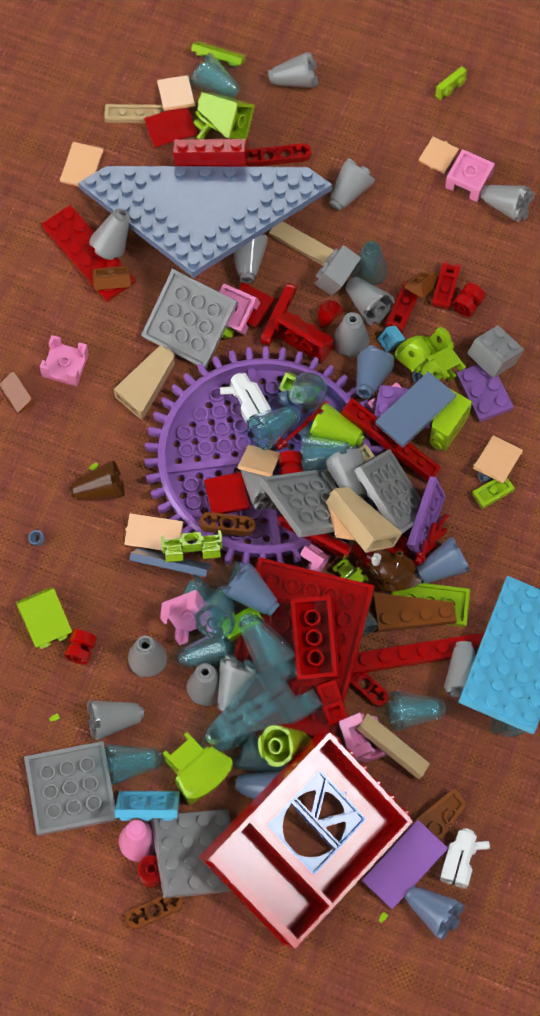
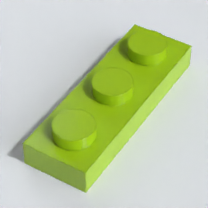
M199 41L193 43L191 51H195L196 55L203 57L208 55L213 60L220 62L225 60L232 66H239L245 63L246 55Z

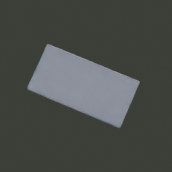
M428 371L375 421V424L403 448L456 398V394Z
M139 547L131 552L130 555L131 561L203 577L209 574L213 565L184 557V561L166 562L165 554Z

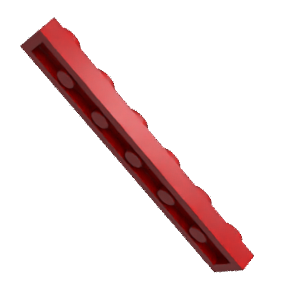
M353 398L347 402L340 414L385 449H390L394 456L426 481H429L430 476L436 477L441 469L437 463L410 442L402 448L375 424L378 418Z

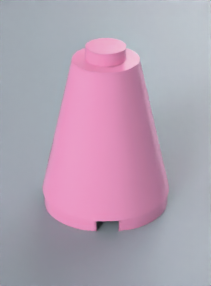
M134 820L123 828L119 836V847L126 858L131 861L140 862L144 857L156 854L150 823Z

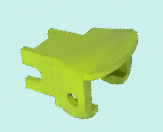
M444 327L437 328L430 338L422 335L409 338L396 349L395 358L410 369L411 372H420L422 376L429 371L438 380L443 378L444 380L448 379L450 382L456 377L452 368L457 367L460 372L466 368L454 352V343L451 341L449 332Z
M186 732L184 736L187 741L171 755L165 750L163 756L166 758L165 762L177 774L175 779L177 788L182 793L186 802L192 805L201 797L217 788L225 780L233 767V762L230 757L213 746L203 749Z

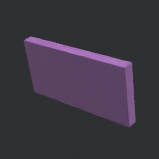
M430 476L407 542V546L413 556L421 551L423 540H427L432 523H437L446 497L436 477Z
M417 820L362 881L393 909L407 894L409 889L419 881L448 848Z

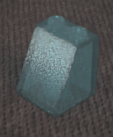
M249 613L242 616L241 620L238 621L239 629L258 672L296 657L293 647L259 615Z

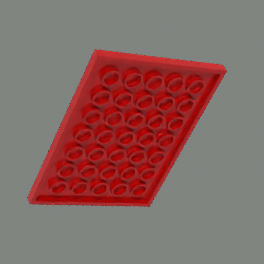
M260 557L257 572L277 598V602L280 605L271 616L260 613L264 622L238 638L234 656L237 657L236 660L255 662V667L259 670V673L238 707L234 709L233 713L228 714L270 725H280L300 730L312 736H315L317 733H334L337 736L339 722L329 725L316 687L317 684L332 679L297 680L291 599L329 595L334 598L340 678H336L345 705L375 586Z

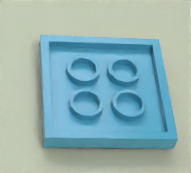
M119 791L115 807V818H120V820L124 821L131 820L132 818H140L144 821H149L153 818H161L164 821L173 820L178 816L180 791Z

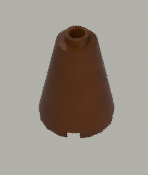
M109 461L73 481L70 487L72 497H76L77 500L121 498L125 496L124 483L120 480L119 475L121 473L116 462Z

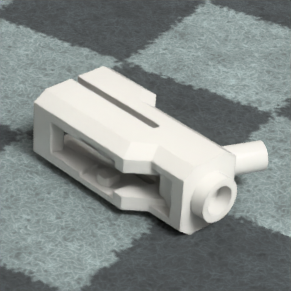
M246 373L235 374L230 380L231 387H220L221 395L233 394L234 397L238 398L241 404V414L248 426L259 422L257 416L260 421L271 416V408L257 383L249 380Z
M465 828L459 830L456 841L449 845L439 881L452 885L459 858L462 855L454 886L467 889L473 870L469 865L471 855H474L476 850L490 849L489 841L475 842L477 835L474 834V831Z

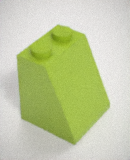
M201 92L197 110L226 138L247 139L255 105L220 94Z
M453 390L451 391L456 394V398L432 420L429 443L435 449L443 450L444 452H446L469 418L472 401Z
M47 588L15 602L35 647L39 646L42 649L50 646V641L58 639V641L64 640L72 632L54 588Z

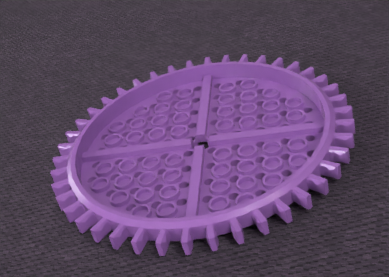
M268 347L263 348V358L253 359L251 348H246L245 356L247 360L237 361L234 351H229L231 364L222 366L220 359L214 356L213 365L216 369L208 372L200 363L198 365V372L202 377L197 381L188 373L184 374V380L189 387L183 391L175 384L172 386V392L179 397L175 403L165 397L161 400L162 405L170 409L169 414L164 415L160 412H154L153 414L154 420L164 423L162 429L149 427L148 435L159 437V443H145V451L158 452V458L144 459L145 467L159 468V473L146 475L147 483L161 481L162 485L161 488L151 491V497L156 499L166 496L168 500L158 506L159 514L173 509L176 514L169 519L184 522L186 527L182 529V533L201 532V536L219 535V533L205 532L199 527V521L203 514L201 511L207 510L211 512L204 479L217 477L215 474L218 472L222 473L221 476L240 470L238 469V464L248 445L267 450L274 448L276 449L275 452L279 453L289 451L288 447L293 446L294 451L304 454V465L302 467L304 471L326 470V460L339 451L341 454L347 453L346 449L354 448L333 443L326 445L324 441L312 438L303 439L298 433L287 442L288 447L286 449L283 448L279 451L275 445L280 438L285 439L290 434L285 431L286 429L295 430L308 415H311L326 400L329 402V405L338 412H341L347 402L358 395L356 387L347 393L341 389L347 382V376L343 375L334 383L329 379L333 374L334 367L332 365L327 367L325 372L321 374L316 371L319 358L315 357L311 361L310 366L307 367L301 364L303 360L302 352L298 351L294 362L286 361V349L281 348L279 359H269L270 352ZM290 371L322 389L312 406L293 396L292 405L282 406L277 401L280 399L277 397L278 394L282 392L278 389L281 382L277 380L283 379L285 373ZM246 373L249 380L257 383L264 397L268 398L267 403L271 408V417L260 421L257 416L259 422L248 426L241 414V404L238 398L234 397L233 394L221 395L220 387L224 385L231 387L230 380L235 374ZM265 381L266 383L261 385L259 382ZM368 400L360 402V404L366 409ZM230 402L231 405L226 406L225 403ZM210 404L212 407L207 408L206 405ZM307 410L308 412L304 414L301 411ZM288 412L289 415L284 416L283 413ZM314 418L311 422H309V424H310L311 426H312V424H313L315 418ZM232 419L233 422L228 423L227 420ZM210 421L215 422L214 425H209L208 423ZM190 424H196V426L192 428ZM272 431L273 434L268 435L267 432ZM363 432L365 439L361 446L367 444L373 454L384 453L383 446H370L372 438ZM251 433L255 435L252 438L248 436ZM235 436L236 439L231 440L229 437ZM212 438H216V439H217L216 442H211L210 440H211ZM195 440L198 441L196 445L192 444ZM174 443L180 444L178 447L173 446ZM311 443L313 444V447L309 448L307 447V444ZM237 453L238 456L233 457L232 454ZM218 455L220 458L214 459L213 456ZM195 458L201 459L199 462L194 461ZM177 460H181V461H182L181 464H176L175 462H176ZM279 460L277 462L279 468L273 471L274 476L279 475V470H281ZM315 461L316 464L311 465L309 462ZM202 475L203 478L198 479L197 476ZM183 477L184 480L178 481V478ZM246 489L250 509L228 514L251 517L256 522L254 533L250 536L222 534V550L227 551L225 565L229 566L233 555L237 554L243 556L242 568L247 562L249 563L250 557H263L265 559L276 557L277 562L284 563L283 556L293 555L294 563L296 566H300L301 556L299 552L306 545L310 547L312 542L302 537L299 538L297 534L279 526L277 521L281 512L278 508L257 511L253 507ZM204 492L205 496H199V493ZM184 494L187 497L185 499H181L180 496ZM206 520L207 524L211 525L210 520ZM266 520L267 523L262 524L261 521ZM230 521L222 522L223 526L229 525V528L233 526ZM288 535L289 539L285 540L282 537ZM267 537L270 539V541L265 542L263 541V539ZM245 540H250L251 543H250V544H245L244 541H245Z

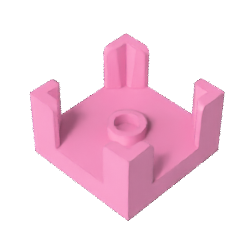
M462 149L447 175L445 188L453 191L454 186L458 185L471 191L470 199L478 202L483 186L487 180L490 181L493 175L495 163Z
M223 283L220 292L238 301L227 326L245 335L249 328L246 325L253 309H258L260 301L254 296Z
M51 335L46 362L42 360L40 365L42 377L78 386L89 355L87 344L79 342L78 348L63 345L60 337Z
M313 542L310 544V547L304 546L300 553L302 557L311 562L306 569L318 572L323 570L332 556Z
M197 589L162 603L160 618L164 624H167L168 618L176 628L175 640L179 645L187 643L189 632L205 626L206 635L214 632L215 616Z
M358 713L339 721L346 747L353 752L356 761L368 763L388 755L379 747L376 749L372 748L369 739L357 730L358 725L363 723V713Z

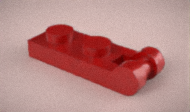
M443 260L431 306L450 309L461 264L456 263L453 265Z
M404 282L385 324V327L396 326L401 333L404 332L419 297L405 288L407 282ZM395 317L401 319L400 323L394 321Z

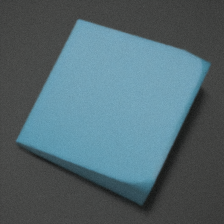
M396 326L386 327L377 340L385 351L390 353L405 338Z

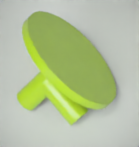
M197 110L196 115L202 120L196 119L194 121V125L201 130L197 136L198 139H204L211 128L220 132Z

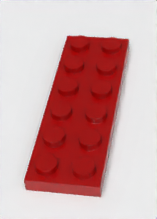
M71 205L41 224L44 231L93 287V269L124 266L117 257L109 260L94 252L95 248L93 245L90 246V238L94 231ZM130 273V281L132 286L136 283V279ZM129 287L96 291L108 302Z

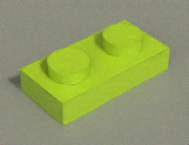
M461 66L438 84L435 96L441 100L445 96L448 97L456 87L462 86L466 81L467 70Z
M506 478L504 483L493 479L472 491V495L479 506L484 509L514 492L515 488L508 478Z

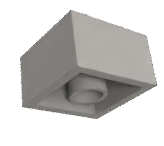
M344 245L339 250L336 248L315 277L318 279L314 284L333 296L343 286L361 257Z
M497 325L476 338L467 354L488 374L495 378L514 366L525 349Z

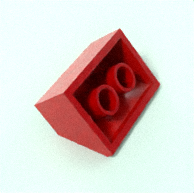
M286 312L275 319V336L310 358H319L318 363L320 364L323 363L334 348V339L330 334L319 331L315 325L306 323L296 314Z

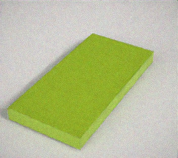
M420 583L406 590L391 591V595L454 602L457 622L446 625L467 626L470 589Z

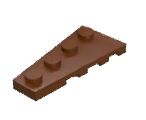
M373 593L378 632L455 624L457 622L454 602Z
M453 788L415 819L394 843L396 844L417 820L441 840L467 803L456 789Z

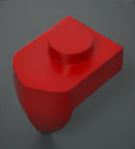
M330 299L321 304L317 314L319 327L322 328L331 324L334 319L342 315L344 308L338 302Z

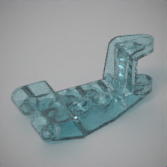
M287 655L261 669L209 726L201 742V747L205 749L204 744L207 741L212 745H216L215 749L220 752L234 749L249 737V733L263 730L273 725L295 724L317 711L323 704L313 689L303 695L295 696L287 682L297 676L296 662L291 655Z

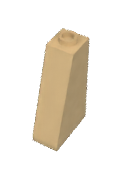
M160 345L114 388L115 398L141 420L145 418L175 365L174 353L169 348L165 349Z
M349 487L335 488L331 491L326 504L365 552L395 546L402 534L398 528Z

